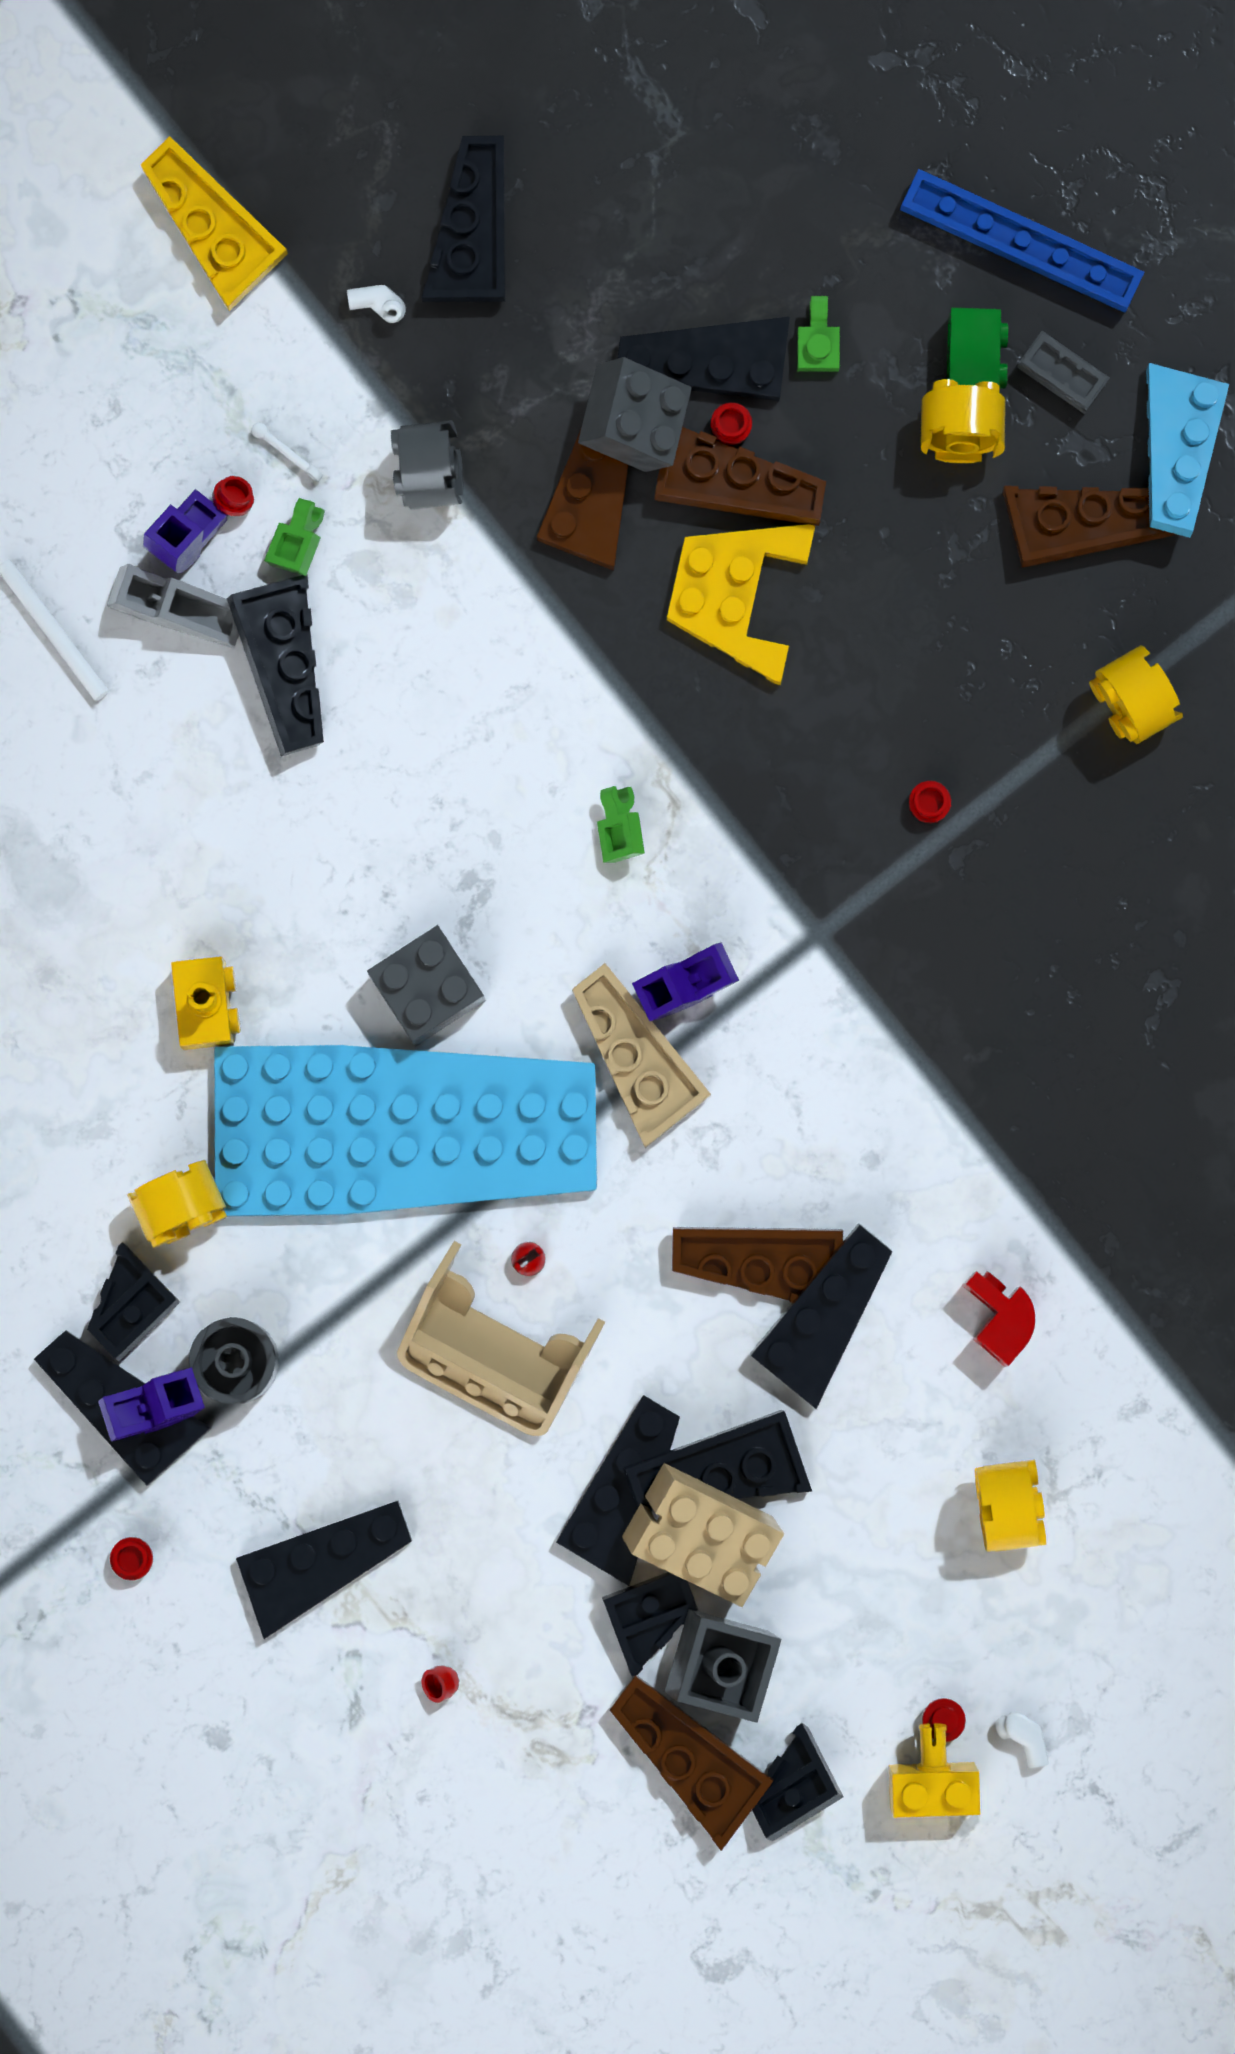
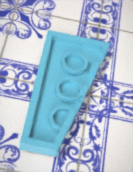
M1149 363L1146 369V384H1148L1147 418H1149L1148 456H1150V475L1148 477L1149 523L1151 528L1190 538L1194 530L1229 384Z

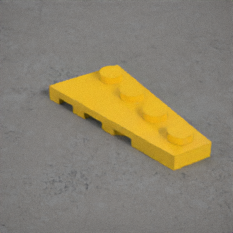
M170 136L140 164L149 182L229 311L288 254L287 249Z

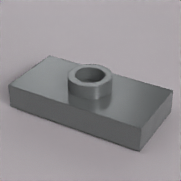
M1044 331L1040 332L1017 365L1018 369L1083 414L1087 412L1110 379L1109 376Z

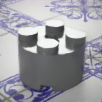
M452 420L403 425L400 429L391 430L392 451L394 455H399L400 470H394L393 472L394 488L397 496L402 495L404 507H409L412 510L462 503L459 495H463L464 490L462 457L460 449L451 446L450 438L458 437Z
M230 1317L215 1321L199 1332L190 1349L189 1365L193 1369L198 1387L206 1396L222 1403L244 1404L255 1401L272 1386L278 1373L279 1354L276 1343L264 1328L246 1319ZM239 1349L241 1351L240 1358L245 1360L243 1368H235L233 1373H230V1365L224 1362L226 1354L234 1355L236 1350Z

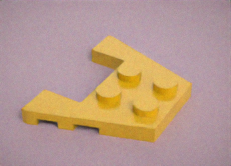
M806 524L685 537L667 621L709 646H714L728 654L743 666L750 667L762 674L770 682L781 685L789 646L747 637V631L764 557L767 556L807 565L816 525Z

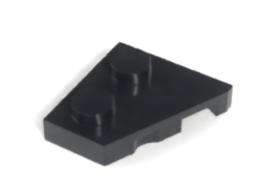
M123 1242L116 1250V1262L110 1278L104 1282L100 1293L101 1302L94 1310L87 1328L117 1361H120L180 1303L177 1297Z
M669 1572L602 1597L632 1677L638 1675L643 1670L645 1663L659 1648L662 1649L673 1637V1633L681 1625H684L688 1609L698 1610L688 1581Z
M803 1723L794 1729L793 1734L796 1736L783 1756L777 1755L768 1769V1776L774 1781L752 1809L765 1838L770 1841H774L844 1797L810 1729Z

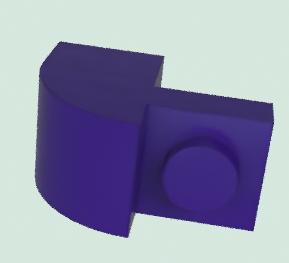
M195 489L178 509L170 504L144 533L143 547L176 573H182L200 557L201 549L225 524L228 515L221 512L211 500Z
M722 942L681 962L666 965L633 982L632 985L650 1022L694 1006L712 997L714 993L738 982L739 978Z
M192 1367L152 1378L143 1386L105 1396L98 1401L111 1442L143 1432L147 1434L186 1420L205 1408Z

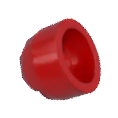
M524 1242L514 1249L511 1260L514 1269L519 1274L534 1276L542 1271L546 1258L543 1249L533 1242ZM535 1249L539 1256L522 1268L518 1261Z
M444 1665L426 1670L421 1679L424 1693L435 1703L451 1698L458 1690L460 1682L457 1672L451 1667Z

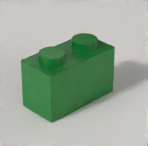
M951 308L948 317L946 379L954 380L958 385H975L979 382L989 381L997 383L1000 389H1006L1008 367L1007 363H1000V348H1007L1008 323H1001V309Z

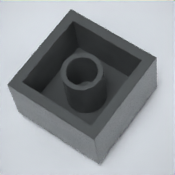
M625 357L597 364L578 443L644 472L673 466L692 387Z
M438 925L367 970L370 979L415 1047L486 1001L484 994Z
M688 1609L665 1693L677 1702L758 1723L782 1639L768 1630Z

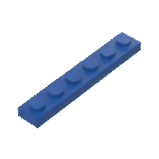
M918 169L900 208L901 211L1124 313H1126L1144 275L1142 270Z

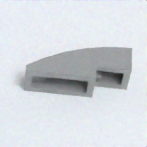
M130 564L119 568L107 603L108 607L182 633L235 647L239 633L227 599L175 578L166 579Z

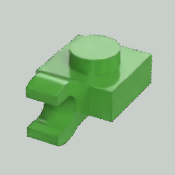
M811 296L810 327H798L797 371L839 372L840 327H827L828 296Z
M299 498L295 504L290 525L278 523L264 561L273 567L306 576L321 539L312 531L321 524L325 510L315 507V503Z
M616 786L601 790L600 799L604 807L606 819L597 821L603 863H616L645 854L639 813L629 812L634 805V792L632 788L625 787L617 790Z

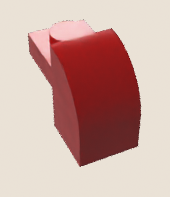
M976 1271L962 1286L990 1309L994 1315L976 1334L973 1340L1000 1364L1007 1367L1026 1347L1033 1335L1035 1328L1034 1306L1029 1295L1021 1286L1017 1287L1007 1298L1002 1293L1006 1286L988 1271L983 1276Z

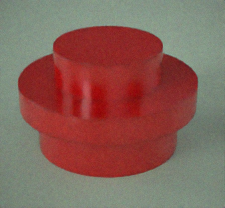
M725 403L719 406L711 418L712 433L717 437V440L724 444L735 445L743 442L749 436L752 429V417L749 411L737 403Z
M229 476L215 485L212 492V500L221 512L230 516H243L251 510L254 503L253 490L245 479L238 476Z
M936 781L921 782L912 790L909 797V808L915 818L925 823H935L942 820L951 807V797L948 790Z
M124 1538L113 1547L110 1554V1564L113 1571L122 1579L137 1580L144 1577L150 1571L153 1564V1552L150 1546L140 1538Z
M940 1698L927 1705L923 1712L922 1723L930 1724L933 1739L934 1723L947 1725L946 1742H949L961 1735L965 1728L966 1718L963 1709L958 1703L951 1699Z

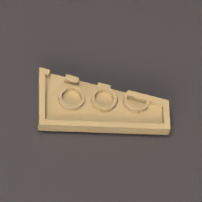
M606 963L572 989L645 1148L711 1096V1093L652 1021L649 1022L644 1010Z

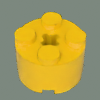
M949 379L935 381L933 383V390L926 393L922 398L921 451L926 455L928 449L935 451L936 460L949 463L982 462V454L993 451V458L1001 455L1005 449V398L1000 393V386L989 381L979 382L975 385H958L956 381Z
M1141 645L1095 672L1096 678L1089 681L1090 688L1100 703L1106 701L1113 713V716L1108 719L1116 735L1120 739L1126 737L1130 742L1133 741L1136 744L1141 743L1183 718L1182 712L1174 711V708L1179 706L1180 702L1169 679L1158 663L1150 667L1144 657L1151 653Z
M205 1160L189 1164V1171L183 1173L182 1171L177 1172L174 1170L134 1189L135 1192L127 1194L147 1241L151 1242L153 1248L165 1243L167 1245L191 1235L189 1229L193 1230L201 1226L207 1227L227 1218L224 1210L226 1205Z
M1035 1459L975 1468V1485L977 1499H979V1516L985 1550L987 1552H998L1047 1545L1043 1520H1037L1045 1518L1042 1493L1038 1492L1037 1487H1032L1033 1485H1038Z

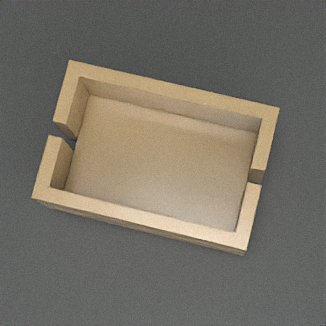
M664 1463L645 1495L654 1512L660 1515V1517L656 1521L650 1509L640 1504L622 1536L632 1555L743 1607L761 1576L757 1565L760 1564L766 1567L783 1538L784 1532L773 1516Z

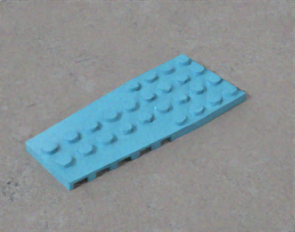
M346 1045L214 1047L215 1183L226 1205L224 1210L227 1217L350 1215L457 1203L465 1204L499 1199L507 1200L520 1197L549 1196L583 1191L591 1192L597 1189L596 1073L594 1063Z

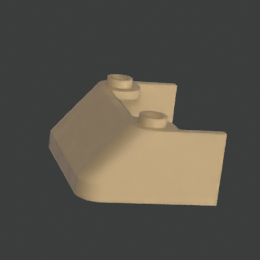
M454 1241L425 1288L398 1348V1359L406 1369L514 1428L532 1436L544 1435L551 1427L579 1375L605 1321L597 1319L585 1342L572 1335L555 1334L550 1337L545 1347L471 1307L475 1298L473 1287L466 1278L450 1271L461 1247L460 1243Z

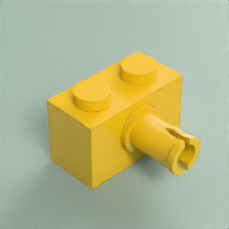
M222 956L171 962L180 1047L183 1050L234 1045L233 1034L240 1033V1019L238 1008L231 1009L229 992L236 991L233 966L226 967V961Z
M934 1723L933 1742L930 1724L919 1725L921 1763L889 1765L890 1809L894 1818L980 1815L979 1770L975 1762H947V1725Z

